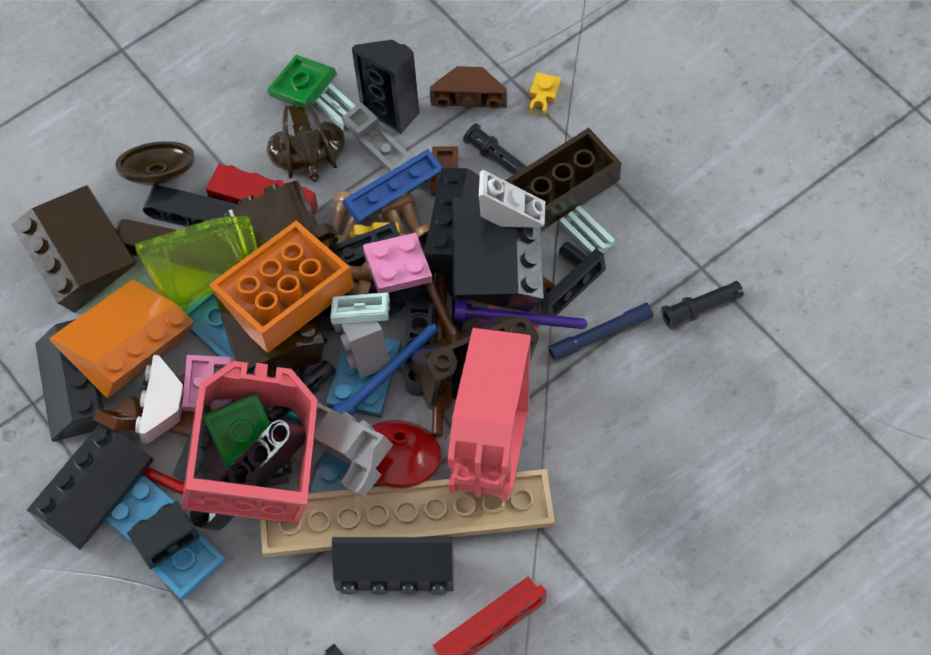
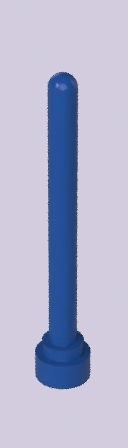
M429 324L348 401L338 402L331 409L340 414L345 411L353 416L356 413L355 409L396 372L412 356L414 351L421 348L437 333V325Z

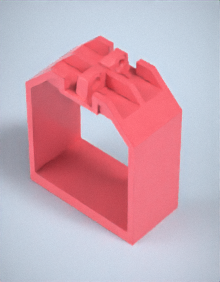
M479 328L472 329L452 417L448 452V468H451L449 493L455 494L459 490L474 492L475 497H482L483 494L502 496L503 501H508L512 495L529 410L531 335Z
M232 361L200 383L195 406L181 509L299 524L307 505L318 400L292 369L277 367L276 376L273 378L267 377V364L256 363L254 375L247 374L248 363ZM256 392L262 405L290 407L304 424L303 430L305 432V441L301 446L297 491L193 478L203 408L217 398L236 401Z

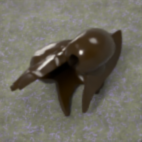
M308 100L305 103L318 127L314 131L310 127L304 108L296 107L295 105H285L282 117V131L273 134L267 143L266 151L268 157L276 167L288 172L289 179L293 177V172L308 171L309 179L317 182L319 178L317 168L329 164L333 168H337L335 160L344 149V132L334 122H321L316 110ZM288 109L293 122L294 136L288 134Z

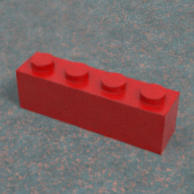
M218 164L206 187L208 197L239 204V201L245 197L253 195L256 198L263 195V189L271 185L278 184L280 187L287 183L282 180L275 181L265 178L259 173L245 172L232 165ZM302 187L312 212L315 214L318 208L316 194L310 189Z

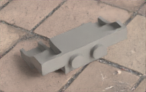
M317 402L311 469L320 460L324 452L350 464L346 475L340 483L346 489L364 498L381 476L375 468L393 444L384 435L376 432L367 422L361 420L358 423L347 412L344 411L340 414ZM301 448L292 456L298 463H300Z

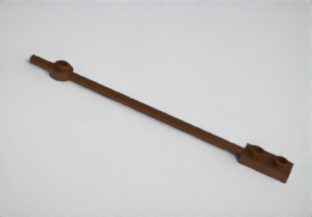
M432 146V154L443 168H458V146ZM440 175L431 180V196H436ZM437 273L436 286L446 305L447 274ZM435 310V324L438 327L435 341L446 337V331ZM448 384L444 385L442 390L444 397L438 403L430 406L424 395L427 407L432 410V435L434 437L443 436L444 410L452 404V390Z

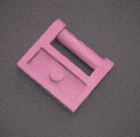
M187 355L182 403L183 411L195 412L200 383L215 373V368L222 369L234 361L233 357ZM221 398V401L214 400L210 403L211 410L232 403V399Z

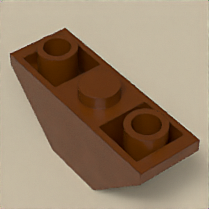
M457 66L430 86L431 106L507 108V88L483 67Z

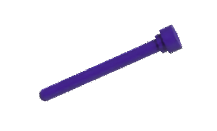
M456 300L455 322L465 323L466 320H471L472 318L490 319L497 316L524 317L536 325L585 329L587 327V321L583 318L473 307V304H468V301Z

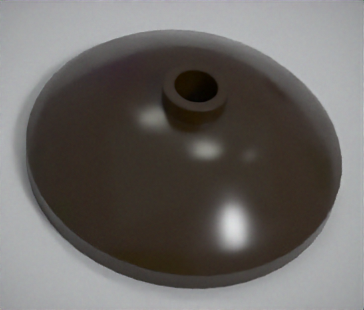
M160 141L142 144L127 150L118 157L115 166L118 175L125 180L141 185L155 186L169 183L185 174L193 165L195 157L193 150L183 143Z

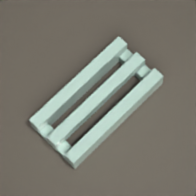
M330 83L314 102V105L345 131L347 126L337 113L343 116L347 112L325 92L328 91L349 111L356 105Z
M580 205L575 208V212L571 211L568 213L567 218L563 217L560 219L559 225L588 254L596 248L570 223L573 222L588 239H591L599 247L598 250L602 253L615 245V239Z
M389 293L333 297L331 308L332 325L389 320Z

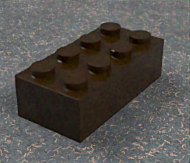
M587 128L505 181L545 201L544 226L541 227L542 231L579 205H582L618 182L621 174V162L590 128Z

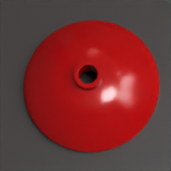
M388 420L372 425L376 432L384 435L393 444L375 468L381 474L376 483L393 488H407L419 485L435 474L440 464L441 449L437 439L430 431L416 423L405 420Z

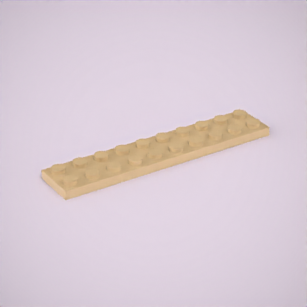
M547 469L516 472L513 492L508 501H503L502 496L483 494L482 497H475L474 492L457 490L455 494L449 493L450 479L425 481L419 485L407 488L372 487L364 498L350 490L308 494L307 505L299 524L260 519L263 558L332 551V537L454 538L554 527L555 519Z

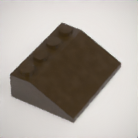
M87 185L31 208L11 224L57 303L74 313L137 264L94 193Z
M214 293L234 361L248 363L247 374H254L256 363L267 364V372L275 371L277 367L293 368L321 363L324 340L316 317L267 353L247 334Z

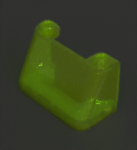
M250 216L211 219L135 244L137 255L159 294L175 302L182 310L188 309L189 303L193 302V299L213 294L214 292L209 284L257 249Z

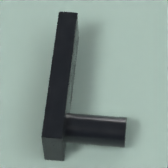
M569 241L565 242L559 249V255L576 267L540 301L542 313L557 316L606 270L604 253L594 249L587 255Z

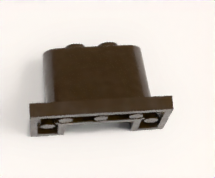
M292 181L280 187L278 184L271 185L263 189V195L256 198L253 195L245 197L239 201V206L224 213L239 262L295 221H298L321 242L337 235L333 225L327 223L318 225L298 181ZM233 264V265H231V266L225 268V271H228L229 269H231V268H232L233 266H235L236 264Z

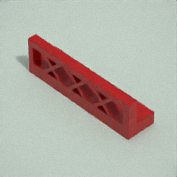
M529 576L433 644L434 651L437 655H475L545 604L547 591L542 585L537 587Z

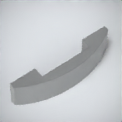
M359 103L342 116V121L360 144L389 172L416 156L413 151L408 153L378 124V118L362 103Z

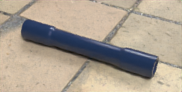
M647 302L607 322L548 346L549 353L552 359L557 361L584 346L652 318L653 311Z

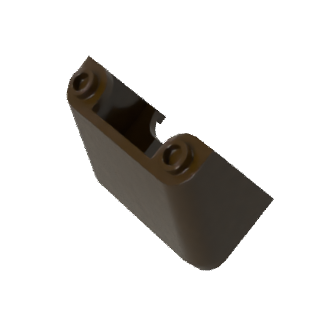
M514 316L493 317L414 351L410 363L411 370L429 405L431 406L443 400L442 390L444 385L449 383L450 376L455 372L457 365L465 362L473 328L531 335V361L539 335L530 320Z

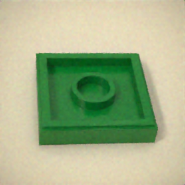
M295 55L267 91L269 96L309 110L305 102L308 100L313 105L337 75V72L333 67Z
M257 392L203 414V419L226 468L232 466L271 425Z

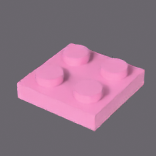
M416 233L363 245V253L378 293H389L432 282V274Z

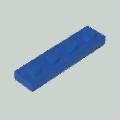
M426 149L343 200L342 204L357 224H360L440 175L441 168L443 167L430 150Z

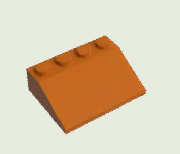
M298 221L290 224L209 284L211 290L247 334L267 353L332 304L333 297L343 296L354 288L350 267Z
M132 279L50 337V341L108 399L145 371L147 365H152L153 355H158L162 358L186 340L194 321L175 302Z

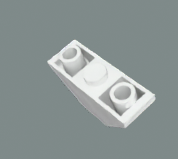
M485 170L480 172L479 204L482 218L501 227L544 226L545 201Z
M153 355L152 365H147L145 381H148L147 391H142L140 406L144 407L142 417L138 416L136 420L135 432L139 433L142 444H149L181 421L183 384L158 355Z

